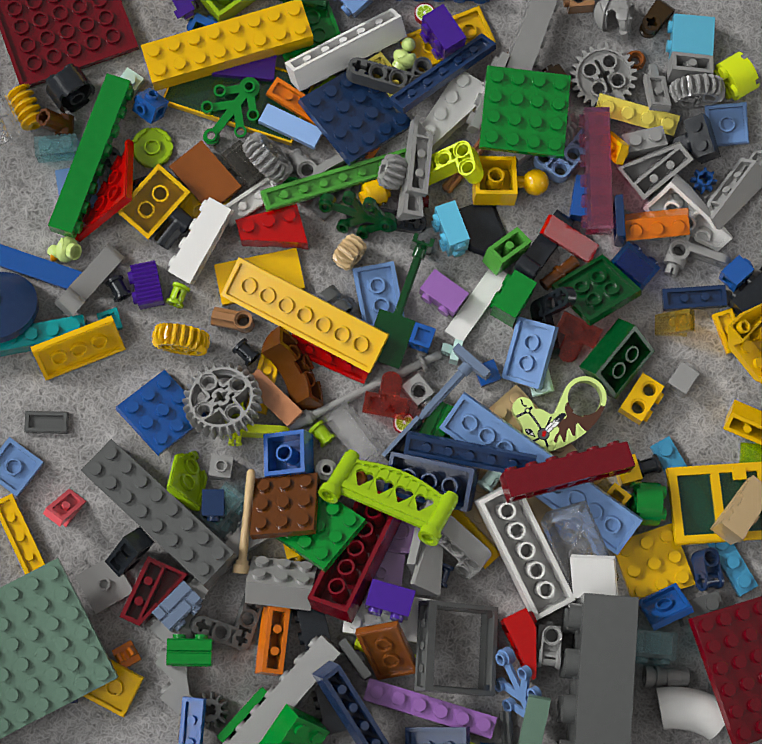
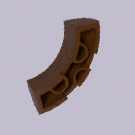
M278 326L265 339L261 354L267 357L278 369L286 384L289 398L301 410H314L324 406L320 381L316 382L312 369L315 368L307 353L303 355L296 345L298 341L287 330Z

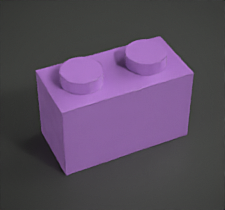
M436 269L433 270L419 290L420 298L427 304L433 303L439 307L437 310L446 317L450 315L452 318L469 296L467 291Z

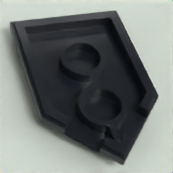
M471 204L459 209L470 238L468 251L484 257L490 246L507 235L495 205Z

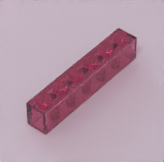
M584 107L583 113L579 114V127H582L583 134L579 135V147H583V154H580V167H584V175L580 176V186L584 187V195H581V208H585V215H582L581 225L582 228H585V235H611L613 231L610 107Z

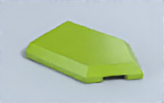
M197 451L185 454L179 453L174 456L167 484V491L192 511H199L201 509L202 489L206 488L208 479L205 470L201 471L197 463L199 459Z

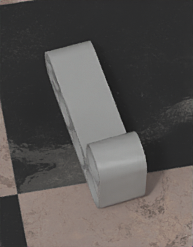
M108 243L54 304L69 317L74 315L88 297L124 259V256Z
M426 500L418 511L432 505L433 501ZM450 515L441 532L442 537L439 544L459 561L454 567L455 572L461 578L468 580L480 572L491 557V551Z

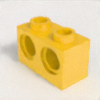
M642 373L618 412L638 425L642 421L647 422L653 413L650 410L654 403L658 405L663 398L664 393L661 391L665 386ZM650 387L653 390V395L647 396L643 392V388ZM637 404L641 406L642 413H635L632 410V405Z

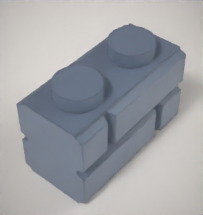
M183 581L152 613L169 631L173 632L176 630L178 632L186 625L185 619L190 614L194 616L202 609L201 603L203 600Z

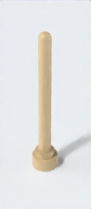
M249 469L246 475L238 560L233 564L232 573L248 575L250 568L249 561H247L255 483V471L253 469Z

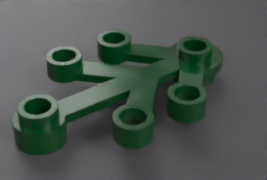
M345 191L342 201L347 205H352L353 208L338 204L336 198L329 193L322 194L318 202L319 209L322 212L329 213L333 210L352 216L351 218L338 221L336 229L341 233H347L349 227L368 221L373 224L368 226L361 225L356 232V235L361 239H367L370 233L379 230L393 232L398 226L397 218L391 213H383L374 198L367 197L364 199L363 204H361L356 198V194L352 191Z

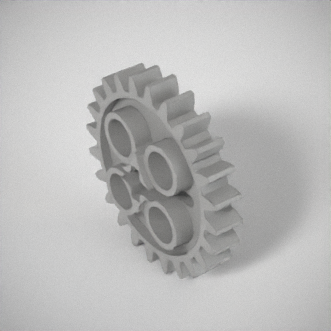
M597 43L595 50L591 45L589 46V53L582 50L583 58L576 56V61L579 64L573 63L572 68L576 71L570 72V75L575 77L571 80L572 85H576L572 91H579L577 99L585 98L583 105L591 102V109H593L597 104L599 94L593 92V88L596 86L602 87L604 89L603 94L624 100V96L631 97L632 94L629 90H635L636 86L632 83L637 82V77L632 75L637 73V69H631L635 62H628L630 54L623 56V48L617 52L616 45L609 49L608 43L605 44L604 48H601V45ZM610 59L614 62V66L606 67L603 62ZM596 60L600 64V68L602 70L603 75H608L606 81L610 89L612 90V93L608 92L605 80L603 78H600V70L598 66L595 64ZM592 68L595 70V74L588 76L584 73V70ZM620 78L623 84L615 86L612 83V79Z

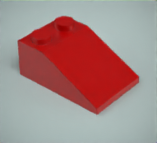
M524 608L502 619L499 623L520 666L527 665L532 671L530 681L536 679L535 623H537V620L532 611L528 612L527 608Z

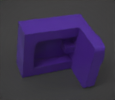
M172 0L177 9L174 11L177 19L184 17L186 20L196 14L194 11L200 8L196 0Z

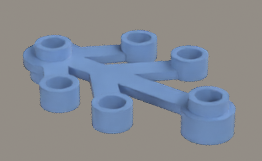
M505 647L497 652L495 658L500 666L505 667L512 685L505 678L499 677L495 679L497 682L495 690L497 692L504 690L519 700L522 706L517 704L512 697L503 700L502 706L505 711H514L524 718L528 694L542 696V692L538 686L529 688L530 678L532 677V671L529 666L524 665L518 668L516 674L512 665L516 660L515 653L510 647Z

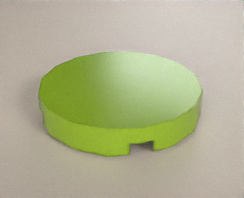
M144 128L133 138L134 158L144 167L155 168L158 163L163 166L172 156V139L161 128Z

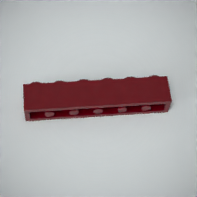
M617 440L601 448L599 446H592L581 453L579 451H572L561 458L552 456L541 463L532 461L525 464V467L517 469V466L506 468L499 480L507 503L629 473L636 465L628 442L620 443Z

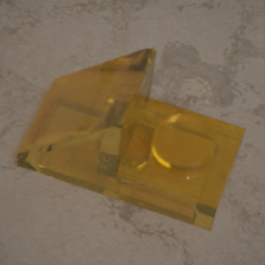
M689 308L655 315L656 336L686 337L687 332L695 331V310Z

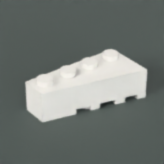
M463 72L449 82L422 123L425 130H429L434 136L432 153L467 121L471 111L475 112L477 105L474 102L478 94L483 93L485 87L482 86V81L467 72Z

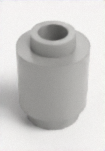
M323 459L315 466L314 473L318 472L320 484L327 482L335 470L336 464L332 460ZM323 468L327 469L329 473H325Z

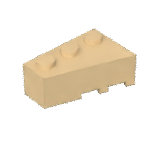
M754 475L747 478L710 528L728 544L732 545L736 542H742L751 526L759 519V514L762 511V482Z

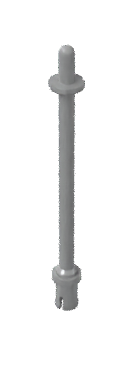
M436 351L423 358L420 354H417V361L313 411L303 410L304 413L289 427L290 431L298 430L307 425L312 426L316 418L420 368L424 372L428 371L426 365L441 359L442 353Z

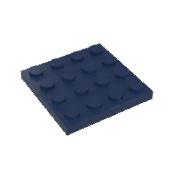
M346 71L303 96L298 101V104L348 166L407 131L410 127L411 119L406 113L402 114L389 104V95L386 92L350 82L346 77Z

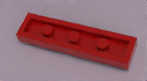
M292 333V336L298 341L296 344L303 355L307 353L311 361L362 384L366 382L369 375L368 372Z

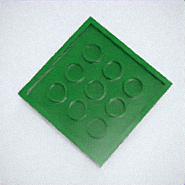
M487 65L479 149L563 159L571 75Z

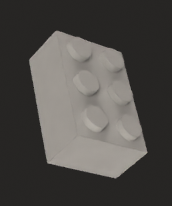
M253 556L246 579L245 603L311 611V605L307 597L317 579L318 567L308 561L301 562Z

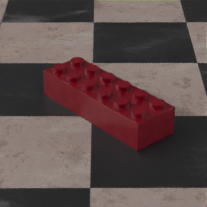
M397 497V502L403 501L402 498ZM355 501L351 510L365 518L367 524L326 572L320 571L307 597L313 610L349 623L353 622L368 592L372 578L374 579L402 520Z

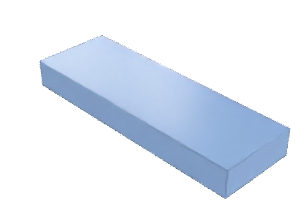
M267 104L258 120L259 124L311 149L316 148L323 135L317 126L270 104Z

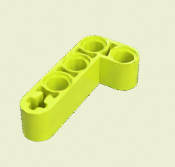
M459 141L433 153L431 157L429 186L458 172L470 184L480 182L484 176V171L478 152L467 141Z

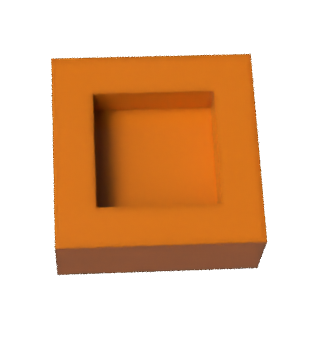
M132 640L112 650L117 662L126 668L142 660Z

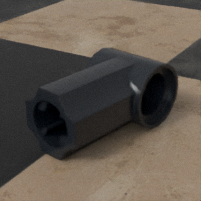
M178 206L167 218L168 222L154 239L161 247L169 250L181 234L187 232L194 218Z

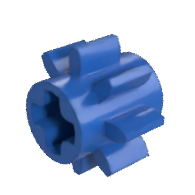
M706 167L701 172L696 169L694 172L696 177H691L690 182L694 183L693 190H699L701 195L705 190L712 192V185L717 183V180L713 179L714 171L709 172Z

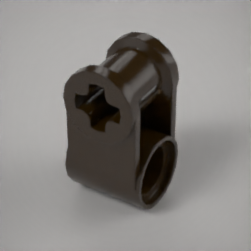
M656 0L644 16L639 27L641 36L648 39L653 38L671 18L675 9L663 0Z

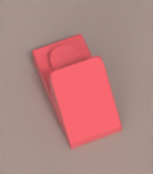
M69 488L47 506L43 514L59 527L61 525L67 527L86 503V500Z

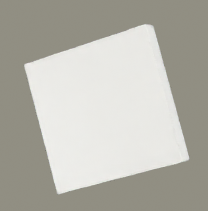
M571 555L573 598H579L584 593L618 596L615 556Z

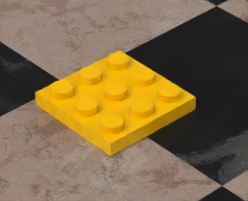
M672 523L630 537L618 555L615 554L630 597H639L640 600L674 583H677L680 589L695 585L682 546H675Z

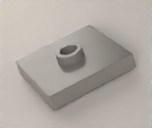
M106 559L75 576L96 615L129 597L133 589L125 574L118 577L105 563Z

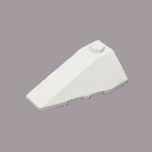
M677 173L660 186L643 207L646 212L689 208L691 236L694 237L696 242L717 252L733 238L724 226L720 230L716 229L710 219L711 214L707 205Z

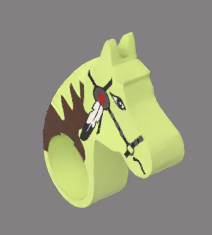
M582 376L573 379L565 387L553 414H549L542 409H535L532 401L526 397L518 398L513 403L511 412L519 423L524 435L548 452H552L574 442L597 422L605 408L607 395L603 385L598 380ZM579 383L593 386L600 397V404L596 412L583 416L574 414V410L568 402L570 388Z

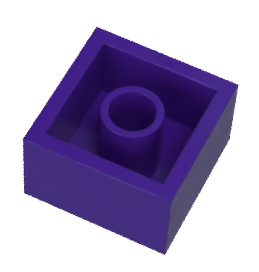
M444 4L422 16L420 36L426 44H430L432 54L436 60L440 59L443 61L465 45V34Z
M372 578L365 609H368V614L381 617V614H386L390 616V620H398L399 623H402L403 620H408L416 591Z

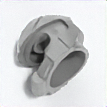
M600 0L594 9V20L603 32L610 29L612 25H617L619 27L620 39L627 41L632 27L635 4L626 0Z

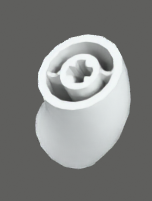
M656 687L664 730H688L710 740L724 727L725 723L715 695L688 687Z

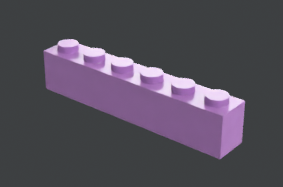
M369 678L363 701L447 727H470V734L489 740L492 738L497 721L495 716Z

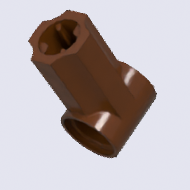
M48 108L41 109L36 117V122L39 123L40 127L55 132V137L59 139L67 137V139L73 138L75 121L73 115L59 114Z

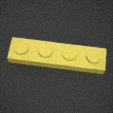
M603 93L599 94L594 114L602 113L608 118L647 129L663 125L665 134L672 136L675 134L680 115L649 110L648 106Z

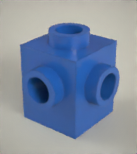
M149 87L136 94L132 111L149 124H152L164 117L169 101Z

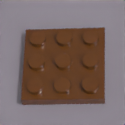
M318 472L255 478L250 537L252 540L316 534L320 482Z

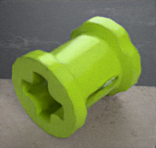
M173 282V289L165 302L176 308L183 309V301L191 289L182 283Z
M323 420L318 421L308 431L321 443V448L326 447L336 438L335 433L332 434L327 429Z

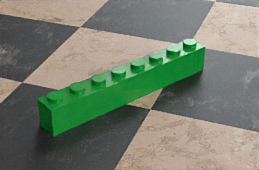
M106 74L48 223L51 232L74 239L77 233H81L83 217L89 213L91 207V196L96 194L98 178L105 171L104 163L106 157H110L113 146L111 144L113 139L119 135V123L121 119L124 120L127 113L126 105L128 100L131 101L134 95V89L130 80Z

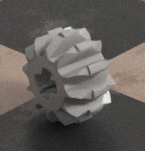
M387 154L382 159L377 173L379 186L388 190H398L404 178H406L408 164L405 158L397 154Z

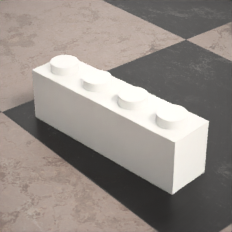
M211 197L208 200H204L199 209L201 211L200 215L191 222L189 226L191 231L187 237H183L179 244L180 250L177 256L174 255L168 264L170 267L168 272L193 285L235 212Z

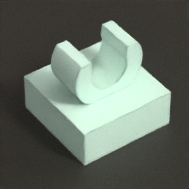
M455 339L453 346L443 343L441 353L442 355L450 356V364L457 365L459 358L454 354L453 348L458 343L462 346V340Z

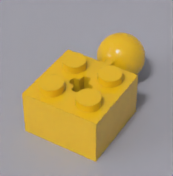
M479 156L484 176L480 182L472 184L473 205L514 206L518 195V188H524L528 194L538 196L547 190L549 178L540 169H532L524 176H517L516 156Z

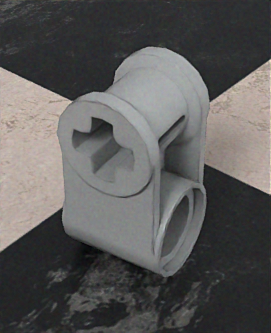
M547 626L541 631L537 667L545 665L560 669L562 632L556 626ZM550 629L557 633V639L554 642H549L546 639V632ZM544 657H552V658H554V660H553V659H545Z

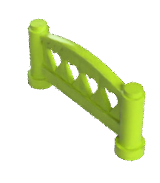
M351 449L344 453L328 481L324 482L318 490L319 496L326 502L337 503L341 495L421 528L418 532V537L423 543L430 546H436L442 537L441 532L458 503V495L456 493L447 491L444 494H440L424 481L400 469L380 463L359 460V454ZM363 471L366 475H372L374 478L359 486L356 473ZM381 479L385 483L393 484L391 489L377 494V480ZM403 488L405 492H412L413 496L397 502L396 489ZM422 496L425 500L433 501V504L418 511L416 497Z

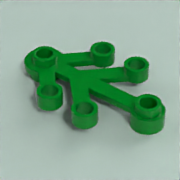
M244 78L239 85L225 87L222 84H218L214 87V94L217 98H224L230 94H239L235 100L216 103L204 101L201 104V110L206 115L226 110L215 126L204 132L203 139L208 146L219 144L221 139L220 132L233 116L236 125L234 129L235 136L239 139L246 137L247 130L244 126L241 107L246 99L249 108L247 112L248 120L253 123L259 120L260 115L256 108L255 96L260 91V85L255 78ZM251 84L253 85V88L251 90H247L245 88L246 85ZM219 88L224 90L222 94H217L216 91ZM211 105V109L206 111L204 106ZM253 112L257 114V117L254 119L249 117ZM243 129L244 134L238 135L237 131ZM214 133L215 137L208 139V134Z

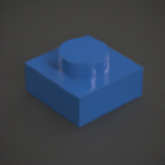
M494 359L482 363L491 371V376L486 381L476 374L481 387L501 380Z

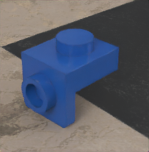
M196 13L194 18L189 20L187 31L211 25L218 21L212 16L207 15L205 17Z

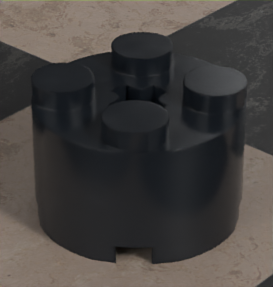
M73 63L66 65L56 75H50L46 79V93L62 113H65V111L70 113L78 111L88 104L90 94L94 95L95 93L93 84L83 71Z

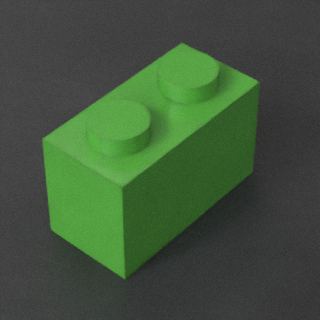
M516 227L487 249L482 262L497 276L516 262L523 253L525 254L532 241Z

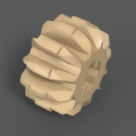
M354 234L347 235L345 239H342L337 249L334 250L332 257L336 265L346 271L357 265L367 249L366 243L362 241L363 239Z

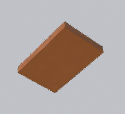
M202 140L169 166L200 204L204 200H208L209 197L223 204L242 189L238 181Z
M398 620L356 628V637L377 680L415 674L416 658Z

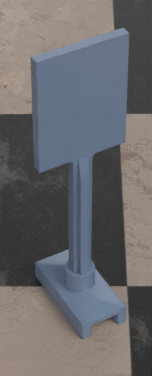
M459 343L453 348V352L463 363L457 368L458 371L424 407L419 417L416 415L382 453L387 461H389L391 451L399 450L405 444L407 432H416L423 424L422 421L431 415L464 377H467L472 371L485 381L491 376V371Z

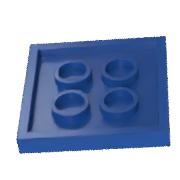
M165 369L117 405L115 409L158 456L194 429L190 425V421L187 420L186 413L183 410L185 405L182 399L186 398L184 390ZM204 412L201 416L206 417L207 415Z

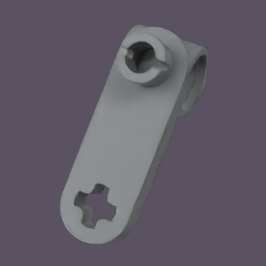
M300 148L295 149L296 154L294 151L289 154L293 161V170L299 179L309 177L302 174L306 169L313 172L310 175L312 176L347 165L339 154L318 166L311 160L309 155H303Z
M690 234L671 239L663 262L666 265L664 274L669 276L672 271L670 277L677 278L678 271L684 269L687 257L720 268H725L731 263L732 259L723 253L688 242L691 237ZM678 248L682 250L683 255L677 256L673 249Z

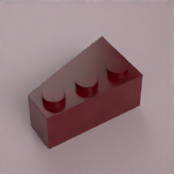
M148 556L119 617L143 628L154 616L152 611L181 582H186L190 576Z

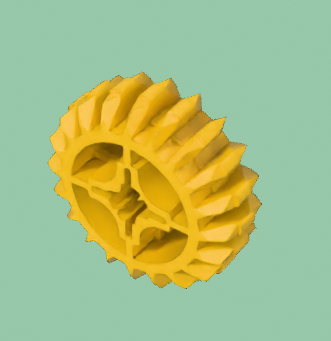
M160 323L155 326L152 333L153 345L170 353L202 356L207 353L210 345V336L207 332L185 324Z

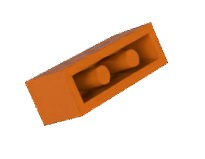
M689 208L625 214L626 241L690 235Z
M274 606L262 608L255 674L270 676L283 674L291 608Z

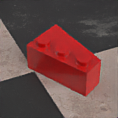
M297 204L235 220L242 246L308 249V242Z

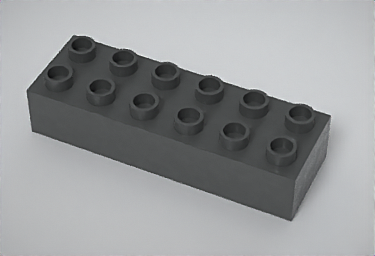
M584 593L575 603H569L568 607H564L562 633L573 634L572 649L566 648L565 651H562L559 678L570 679L569 694L558 696L556 722L567 724L566 740L555 741V744H631L639 597Z

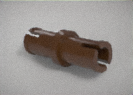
M571 255L559 266L555 265L549 274L539 280L540 285L548 291L553 283L580 266L578 260Z

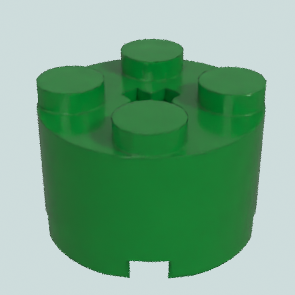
M631 482L629 488H633V492L630 494L632 497L627 501V508L643 518L640 525L658 526L661 520H666L667 510L666 507H663V499L666 498L667 494L666 486H661L660 483Z

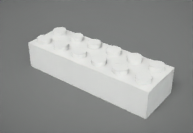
M502 486L474 500L528 612L532 611L536 620L574 601L575 598H573L571 589L527 500L523 499L507 503Z

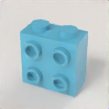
M674 14L672 20L668 21L667 33H670V40L666 42V52L669 53V59L672 51L713 56L715 17Z
M453 200L436 206L431 223L435 233L439 232V245L442 252L446 251L448 257L451 255L459 257L465 254V251L468 250L470 238L456 201Z

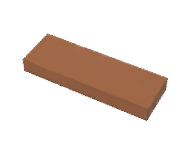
M257 369L253 375L262 391L263 404L289 428L304 412L264 373Z

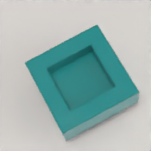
M117 307L96 313L98 321L112 315L117 329H123Z

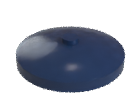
M0 272V343H4L23 334L33 324L39 311V300L34 286L26 278L10 272Z

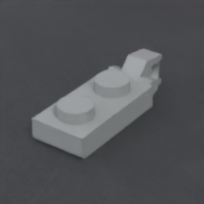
M649 64L646 74L643 76L649 110L669 112L671 101L666 78L659 75L657 64Z

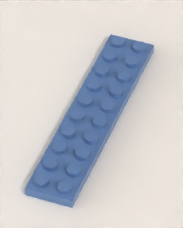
M465 392L439 427L455 440L537 455L536 461L538 463L545 462L547 458L554 456ZM592 482L535 496L616 555L620 553L643 521V518Z

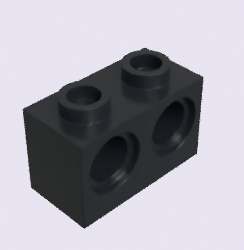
M139 526L122 538L105 560V563L118 577H121L139 563L154 544V541Z

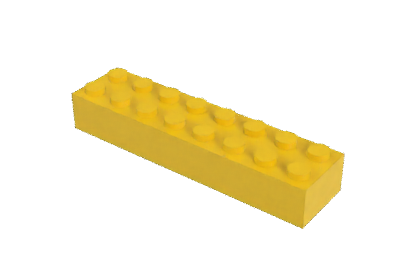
M293 0L142 44L141 49L155 91L210 76L217 71L313 45V34L302 1Z

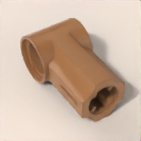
M214 307L212 311L211 326L238 330L241 333H249L254 328L255 322L248 311H235ZM242 318L249 319V323L246 326L239 325V321Z

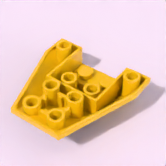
M761 303L740 313L727 326L728 348L751 377L762 383Z

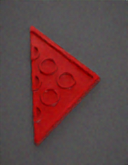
M127 139L124 143L125 150L122 155H117L110 168L112 172L108 177V181H103L96 194L98 198L93 208L90 207L89 213L84 216L82 231L80 234L77 233L75 240L81 242L132 201L134 142Z

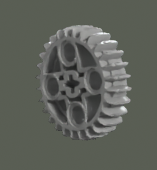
M224 362L221 363V367H217L213 363V369L205 366L206 372L204 373L198 370L199 377H191L193 384L187 383L189 390L184 391L186 398L182 399L185 405L183 410L186 413L187 420L190 421V425L196 428L198 433L203 432L205 437H208L211 433L213 440H215L217 435L220 436L222 441L225 435L232 439V434L235 432L240 436L241 429L248 432L246 425L254 426L252 418L259 419L256 411H262L260 404L263 403L262 391L259 388L258 381H255L254 375H249L247 369L242 371L240 365L234 368L232 362L228 367L225 366ZM220 378H231L224 384L219 380ZM211 383L214 384L213 387H211V388H206V386H207L208 384H211ZM240 385L244 386L241 390H235ZM202 392L206 398L196 404L197 396ZM249 397V405L246 410H243L240 403ZM204 412H210L206 417L201 416ZM234 414H240L236 419L231 418ZM221 418L227 422V424H214Z

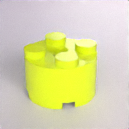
M741 52L733 54L715 66L713 74L723 78L726 88L725 98L727 100L731 98L739 100L760 86V83L756 84L755 81L759 77L753 64L748 58L743 59L741 57L743 53Z

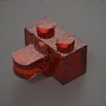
M564 311L557 325L559 327L558 332L565 335L560 345V359L568 363L574 362L584 345L594 349L604 330L595 325L589 326L583 319Z
M394 371L384 373L379 393L366 391L362 413L408 422L411 400L400 397L402 377Z

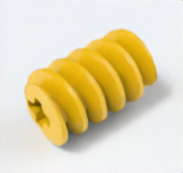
M22 84L14 87L7 97L11 101L15 115L18 116L21 128L27 131L40 128L39 123L36 122V117L40 113L38 110H40L41 106L40 104H35L38 101L37 97H31L34 95L33 90H28L31 85Z

